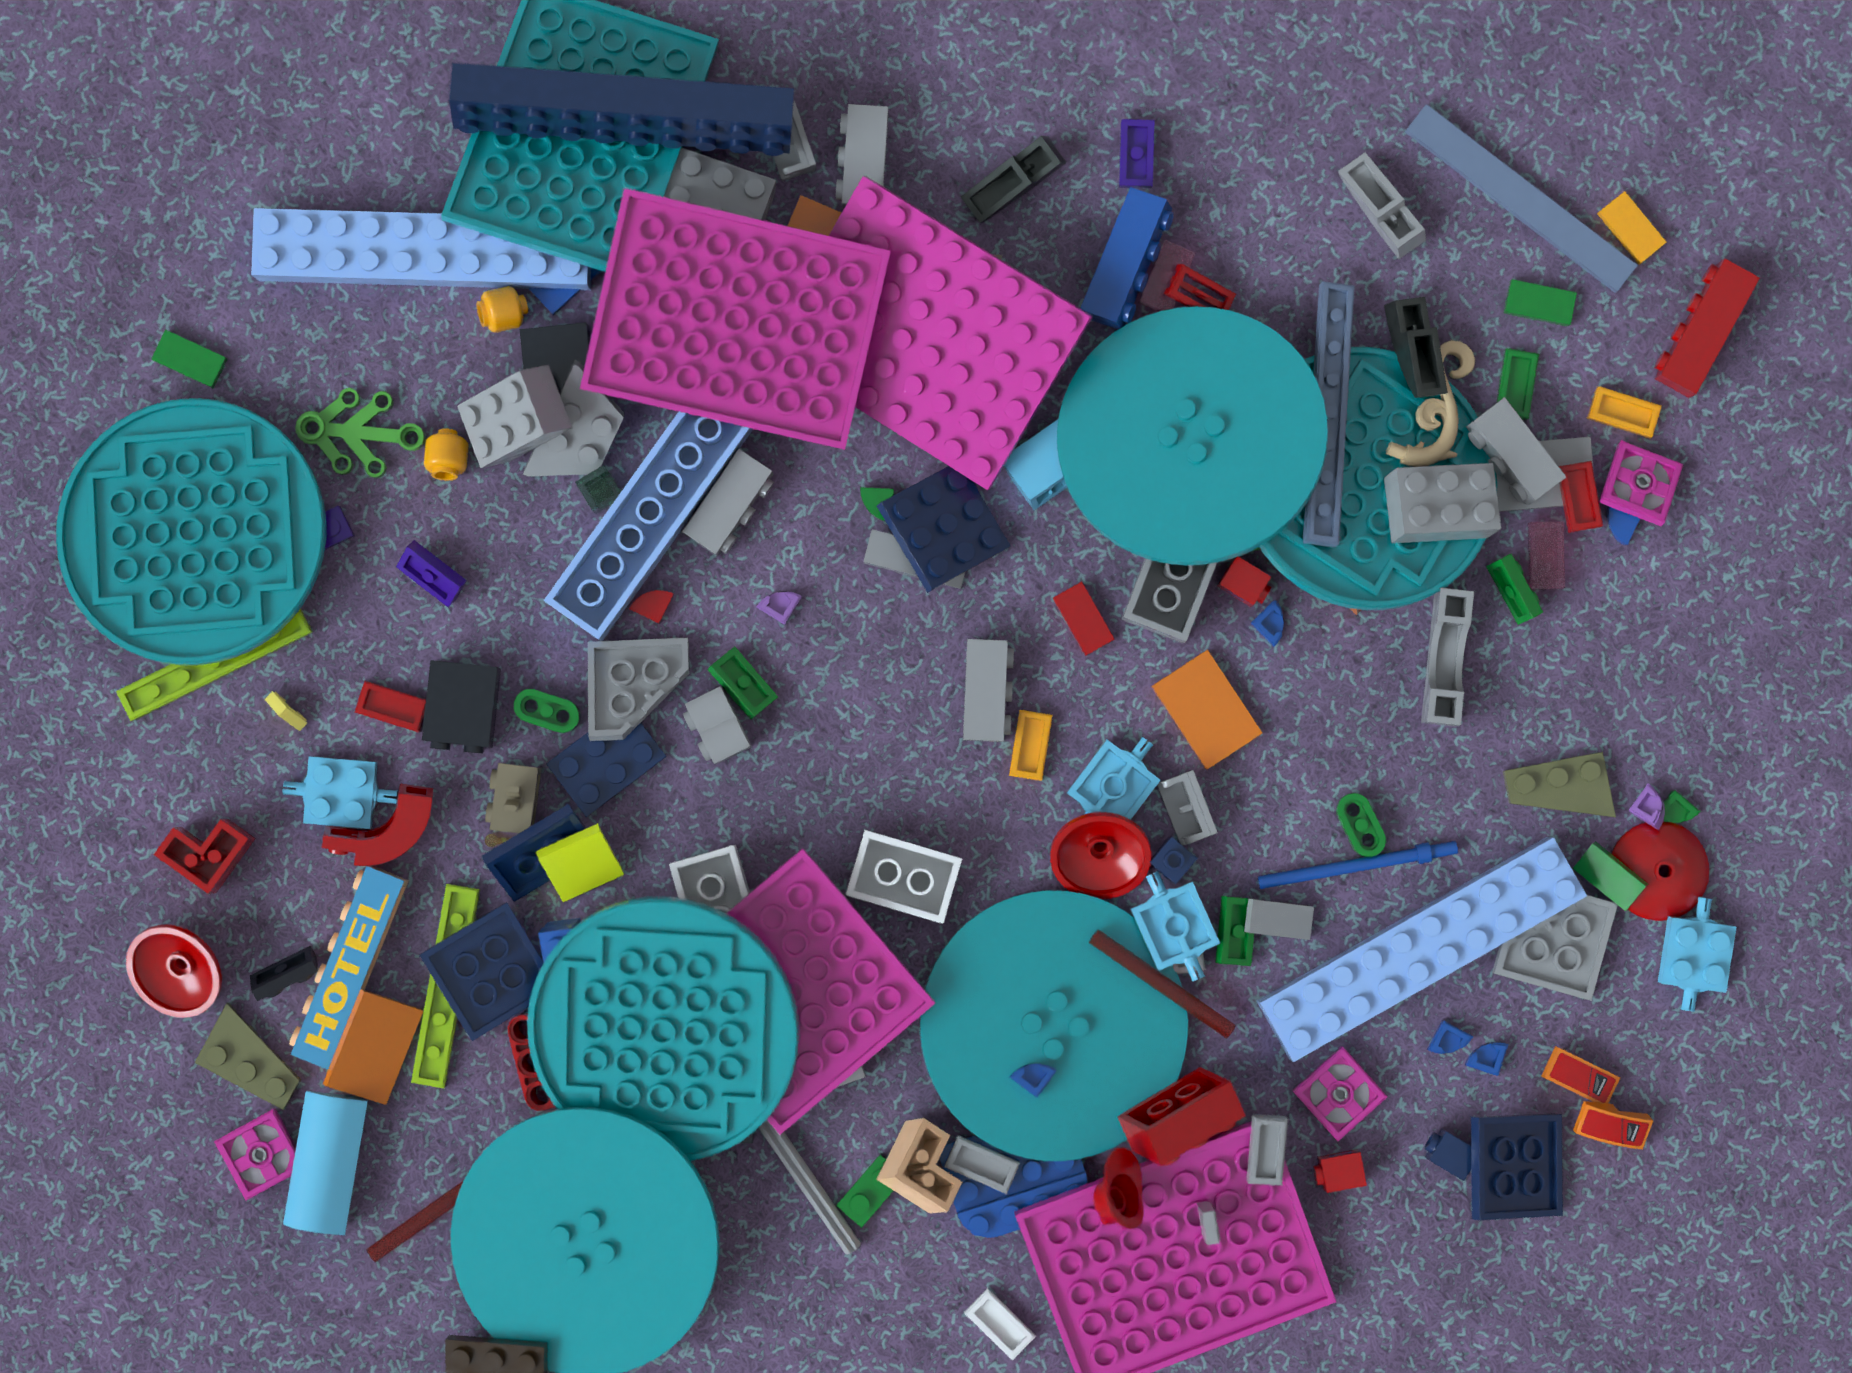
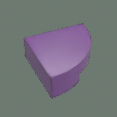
M777 592L765 597L756 607L785 625L802 599V596L793 592Z
M1647 784L1629 811L1637 818L1659 830L1664 820L1665 806L1660 794L1650 784Z

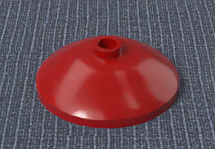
M1094 812L1072 819L1058 831L1051 845L1050 862L1055 877L1067 890L1102 900L1112 899L1129 893L1144 880L1151 865V846L1144 831L1132 820L1115 813ZM1097 842H1104V844H1102V845H1098V844H1096V843H1097Z
M1663 821L1661 827L1657 830L1646 822L1638 824L1621 836L1611 852L1613 856L1648 883L1647 887L1628 909V911L1641 918L1665 921L1668 919V916L1680 917L1694 908L1698 903V897H1702L1705 893L1709 880L1707 854L1698 838L1681 825ZM1665 864L1669 868V873L1666 877H1661L1659 868Z
M155 925L142 931L128 948L126 969L129 980L137 994L155 1010L173 1017H193L205 1012L218 998L222 987V973L219 962L211 948L193 932L175 925Z

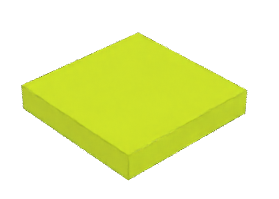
M598 823L536 851L541 865L563 902L624 875L623 869Z

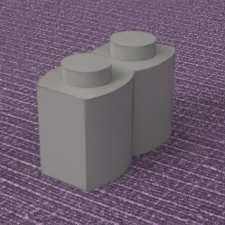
M722 686L685 703L688 711L683 713V716L691 731L698 730L702 741L697 744L706 761L712 759L713 763L717 765L752 747Z

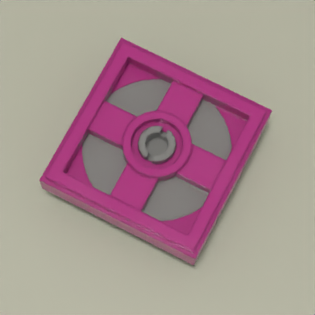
M1621 440L1617 445L1599 503L1662 526L1666 521L1683 464Z
M1343 1046L1339 1047L1292 1090L1336 1141H1340L1388 1097Z
M276 1108L214 1141L245 1200L287 1179L292 1174L296 1145Z

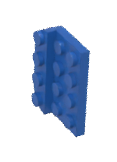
M976 1135L966 1137V1139L1020 1162L1007 1194L945 1167L955 1141L947 1143L940 1156L943 1170L962 1182L953 1201L961 1223L975 1236L992 1238L1020 1230L1014 1211L1087 1184V1176L1081 1159L1068 1161L1027 1159L993 1147Z

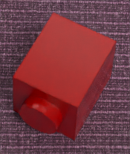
M1238 556L1233 559L1217 587L1252 607L1256 601L1262 604L1272 587L1267 583L1271 576Z
M1357 1149L1317 1156L1318 1165L1313 1166L1316 1185H1322L1326 1193L1367 1186L1361 1152Z

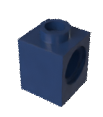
M1168 837L1151 857L1150 863L1169 881L1177 884L1198 858L1173 837Z
M1442 1128L1438 1134L1435 1132L1431 1134L1424 1146V1150L1428 1151L1425 1158L1464 1181L1471 1170V1146Z

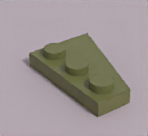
M1603 752L1503 771L1509 804L1616 818Z
M226 1003L195 1063L270 1104L285 1110L301 1079L260 1038L258 1033L244 1021L230 1003Z

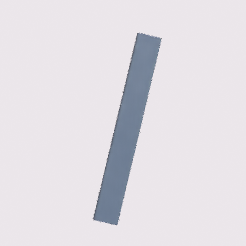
M1426 104L1406 129V134L1614 293L1621 288L1638 266Z
M1325 281L1319 284L1313 374L1319 384L1325 403L1328 443L1321 476L1314 492L1305 505L1303 543L1336 547L1339 545L1355 286Z

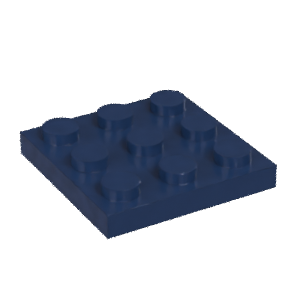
M950 466L877 505L878 510L927 593L1011 546L973 481Z
M507 902L419 954L471 1041H474L529 1007L532 989L538 973L544 964Z
M1562 1114L1471 1117L1473 1220L1563 1216Z

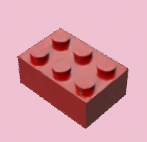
M1199 1067L1117 1117L1132 1151L1162 1167L1177 1162L1180 1159V1155L1188 1150L1205 1145L1208 1142V1138L1218 1132L1230 1130L1236 1125L1238 1120L1245 1117V1113L1231 1081Z

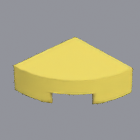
M272 691L266 697L265 701L277 715L299 732L307 724L302 714L291 708L285 702L286 700L277 692L274 693Z

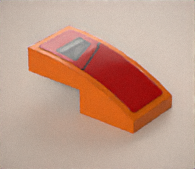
M1556 1046L1541 1077L1592 1102L1609 1103L1620 1080V1077Z
M1583 1101L1573 1131L1576 1134L1600 1142L1643 1150L1653 1124V1119L1645 1113L1618 1111L1613 1104Z

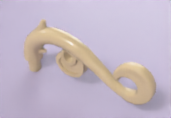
M1451 340L1440 346L1443 362L1448 354L1454 355L1460 362L1457 370L1449 372V376L1452 379L1463 378L1472 372L1475 366V357L1472 350L1466 344ZM1446 374L1445 379L1448 393L1440 395L1441 400L1435 398L1426 399L1417 408L1415 413L1416 422L1422 429L1427 431L1440 427L1441 422L1437 421L1434 416H1441L1443 422L1441 435L1436 442L1424 448L1423 442H1420L1415 447L1408 444L1404 447L1390 442L1386 454L1400 459L1401 464L1413 467H1426L1444 459L1457 456V453L1450 451V449L1454 445L1458 433V409Z

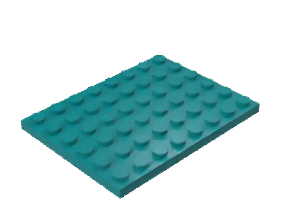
M521 0L497 66L706 82L719 46V39L597 0ZM478 131L470 136L441 217L443 221L606 272L624 188L664 197L678 155L683 146L671 149L664 147L662 144L648 143L645 146H635L624 141L604 144L594 139L580 138L577 141H567L557 136H546L545 138L538 139L529 137L527 134L513 133L509 136H500L491 131Z

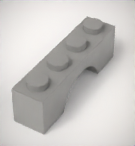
M1440 588V591L1434 594L1421 723L1445 726L1461 725L1464 698L1462 685L1463 656L1467 634L1471 626L1474 591Z

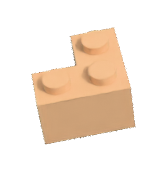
M924 1118L905 1121L877 1180L929 1214L948 1212L962 1184L960 1180L936 1165L950 1135Z

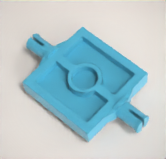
M1141 737V740L1130 753L1119 749L1109 740H1106L1067 791V794L1081 804L1085 814L1109 812L1119 814L1131 820L1160 782V779L1148 771L1141 761L1151 747H1153V744L1148 742L1140 752V749L1147 741L1144 737Z
M309 756L308 770L304 783L284 781L283 787L296 788L283 789V795L303 796L305 805L303 823L372 829L373 812L378 802L397 804L398 798L385 797V795L398 796L399 791L379 789L376 779L378 762Z
M1159 871L1154 872L1153 875L1158 884L1157 886L1152 874L1146 876L1154 895L1145 903L1131 908V912L1157 970L1160 971L1173 964L1185 963L1192 982L1196 981L1198 978L1193 967H1195L1199 978L1205 976L1197 957L1205 950L1220 944L1194 883L1190 882L1175 889H1166Z
M1698 897L1696 916L1687 918L1668 916L1658 982L1674 985L1684 990L1681 1010L1695 1012L1698 992L1708 990L1727 992L1737 927L1720 924L1709 919L1713 900L1710 898Z

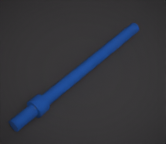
M1456 841L1430 845L1429 842L1415 844V848L1379 854L1373 857H1362L1258 876V883L1260 889L1416 861L1418 864L1432 862V858L1458 854V847Z

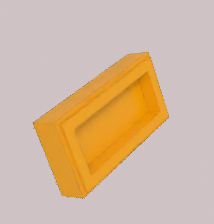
M1625 191L1597 213L1638 265L1667 243Z
M1597 386L1587 419L1652 438L1662 406Z
M1019 710L1009 776L1042 781L1053 715Z

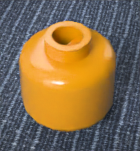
M512 286L485 291L482 293L481 301L476 303L482 327L487 326L493 333L521 327L523 315L528 314L525 296L523 294L518 295Z
M447 428L438 430L437 434H433L426 439L424 452L425 469L431 473L433 478L438 480L451 481L457 479L458 475L464 473L467 468L468 442L459 436L456 430Z

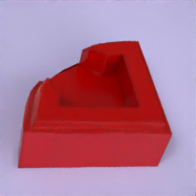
M663 590L650 591L639 596L629 609L660 624L674 594Z

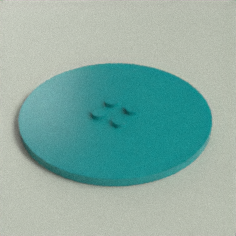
M1197 306L1179 307L1146 315L1128 323L1103 340L1087 356L1072 378L1062 401L1057 427V451L1066 486L1073 501L1090 524L1108 540L1137 556L1176 565H1204L1229 560L1257 549L1283 531L1298 516L1314 492L1323 470L1328 443L1327 414L1319 384L1304 358L1291 343L1267 325L1249 316L1230 310Z
M1351 347L1339 545L1329 547L1303 543L1304 506L1298 516L1283 531L1259 547L1273 566L1299 588L1329 603L1352 609H1395L1415 604L1439 592L1440 588H1445L1467 569L1486 538L1406 543L1391 542L1384 477L1396 468L1413 466L1401 464L1400 459L1387 455V447L1390 442L1404 447L1407 444L1415 447L1420 442H1423V448L1428 447L1437 441L1443 430L1442 418L1439 415L1434 417L1437 421L1441 422V425L1431 431L1422 429L1416 422L1415 413L1417 408L1426 399L1435 398L1441 400V396L1415 398L1407 384L1394 351L1374 347ZM1315 355L1304 359L1312 372H1314ZM1449 382L1457 405L1459 419L1458 433L1450 451L1457 453V456L1444 459L1429 466L1489 463V456L1483 449H1478L1471 442L1468 436L1469 430L1466 428L1478 416L1460 391ZM1494 471L1497 490V473Z
M202 398L170 400L147 406L124 417L104 431L89 446L73 469L63 491L56 523L57 554L62 576L70 595L87 620L113 643L129 652L149 660L174 665H205L232 659L255 649L276 635L293 619L312 591L320 572L326 544V514L321 490L314 472L296 445L280 429L256 413L235 404Z
M1039 891L1014 896L998 902L977 914L953 935L935 961L927 979L925 990L935 1001V1004L920 1016V1040L926 1069L932 1084L943 1103L964 1127L978 1138L1007 1153L1041 1161H1068L1086 1158L1112 1149L1127 1140L1117 1116L1176 1082L1180 1074L1187 1046L1188 1015L1186 1000L1178 974L1173 969V965L1158 971L1135 918L1119 907L1102 899L1069 891ZM1034 1063L1045 1064L1057 1070L1037 1098L1009 1076L1018 1068Z
M643 897L630 899L610 905L583 919L558 942L545 960L532 989L528 1008L527 1029L531 1058L545 1092L557 1109L596 1107L630 1115L664 1134L680 1148L690 1161L725 1151L755 1132L778 1106L794 1072L798 1055L799 1018L797 1006L788 979L775 956L750 929L735 918L703 903L682 898Z
M569 1107L543 1112L525 1119L500 1135L482 1152L465 1177L456 1199L451 1224V1252L457 1281L463 1296L475 1317L493 1338L548 1342V1371L555 1373H623L643 1366L668 1351L687 1333L697 1320L707 1303L717 1274L719 1229L714 1205L704 1181L689 1158L674 1142L657 1129L630 1115L596 1107Z

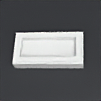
M988 1288L964 1311L1012 1361L1036 1337Z

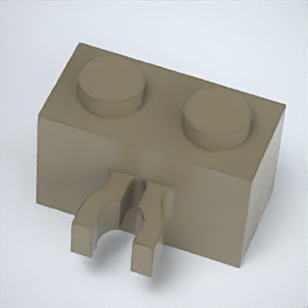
M498 763L497 770L492 769L490 789L495 790L493 803L488 802L485 822L490 823V830L520 833L535 824L542 768Z

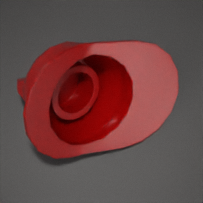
M1122 1147L1115 1148L1109 1154L1105 1166V1177L1094 1189L1093 1202L1102 1224L1118 1223L1121 1227L1128 1230L1138 1228L1142 1224L1144 1217L1142 1173L1137 1157L1131 1150Z

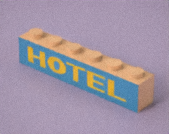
M366 866L365 871L359 870L353 883V888L357 890L353 901L346 902L340 916V920L344 921L340 933L335 932L329 942L327 951L332 953L327 965L322 963L317 972L315 982L319 983L315 995H309L304 1004L302 1014H305L306 1017L302 1027L297 1026L291 1036L289 1045L294 1047L290 1055L327 1070L329 1069L359 991L366 988L409 880L374 866Z

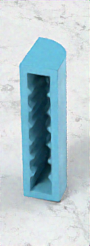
M1058 419L1014 449L1004 465L1008 475L1033 510H1036L1067 488L1057 451Z
M306 1091L283 1225L315 1233L345 1235L368 1101L357 1096Z

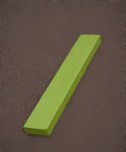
M300 608L293 619L267 642L245 654L218 663L205 665L170 664L117 690L116 693L130 721H135L313 632Z
M446 884L436 944L475 921L481 889ZM431 974L411 1083L445 1088L458 1018Z

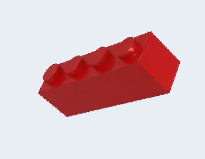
M1723 259L1717 265L1711 264L1702 279L1706 283L1701 294L1696 292L1686 308L1691 313L1685 324L1680 321L1670 337L1675 342L1669 353L1664 350L1655 364L1654 368L1659 371L1654 379L1688 398L1696 395L1760 277L1727 259Z

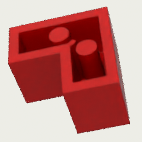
M220 819L204 842L183 827H173L153 855L206 893L213 894L218 892L256 838L231 820Z

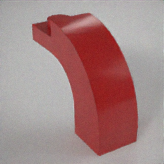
M400 784L396 809L387 822L369 830L325 825L322 848L328 849L330 853L336 855H347L349 852H354V866L378 865L399 857L418 841L427 826L432 806L433 788Z

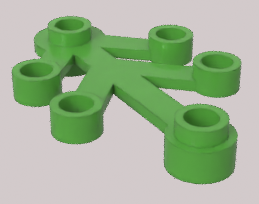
M352 388L343 389L339 394V398L320 413L308 411L297 419L295 430L299 439L310 445L317 444L332 462L333 470L340 475H346L351 472L353 461L349 456L341 454L328 436L343 438L365 465L366 473L373 478H380L385 474L386 464L380 458L375 457L362 440L399 443L407 451L419 450L426 440L422 428L413 423L405 424L399 430L364 426L380 412H387L392 408L393 398L384 391L374 394L372 401L344 424L330 422L346 408L353 409L359 405L360 395ZM349 392L354 393L355 401L352 404H345L344 396ZM380 396H387L388 405L384 408H380L377 405V399ZM311 422H316L319 426L315 434H309L307 431V426ZM411 432H415L418 435V440L414 444H409L406 440L407 435ZM345 458L348 461V467L345 470H338V460ZM373 462L381 464V471L377 474H373L370 471V465Z

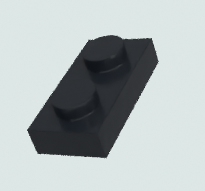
M311 946L250 975L251 992L257 1002L266 997H275L284 988L296 982H305L314 973L318 972L317 957Z

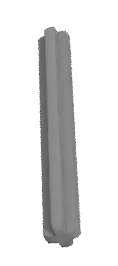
M766 1120L759 1127L760 1131L842 1250L847 1255L851 1254L860 1247L859 1239L785 1132L779 1135Z

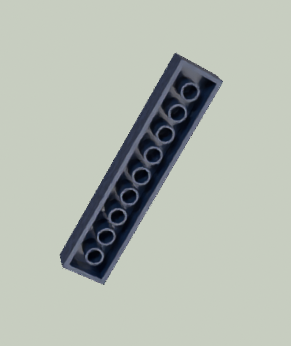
M452 62L449 93L453 129H459L464 133L491 131L500 136H509L517 133L527 134L529 137L538 139L545 138L546 136H557L567 141H577L580 138L594 139L604 144L624 141L635 146H645L648 143L662 144L664 147L671 149L691 146L702 151H712L715 148L729 149L731 152L738 154L749 151L763 152L769 156H780L783 153L790 154L794 88Z

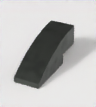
M1040 136L1019 154L1010 157L962 195L961 198L978 222L982 224L1067 162L1048 136Z
M1418 297L1395 300L1385 304L1384 309L1393 347L1401 370L1414 397L1447 394L1448 390L1437 327L1430 328L1426 298Z

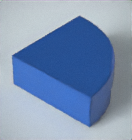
M1608 506L1606 516L1614 538L1626 546L1640 518Z
M1273 600L1250 623L1273 647L1279 642L1284 628L1282 609L1276 600Z
M1442 1020L1427 1050L1438 1054L1452 1053L1465 1047L1473 1036Z
M1491 1042V1044L1481 1045L1479 1049H1475L1476 1051L1470 1054L1465 1065L1498 1076L1509 1044Z
M1027 1064L1015 1070L1009 1077L1037 1098L1057 1070L1045 1064Z

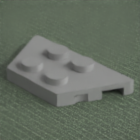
M574 360L559 393L572 429L534 448L524 468L523 475L597 474L623 421L624 412L605 394L580 389L584 366L577 360Z

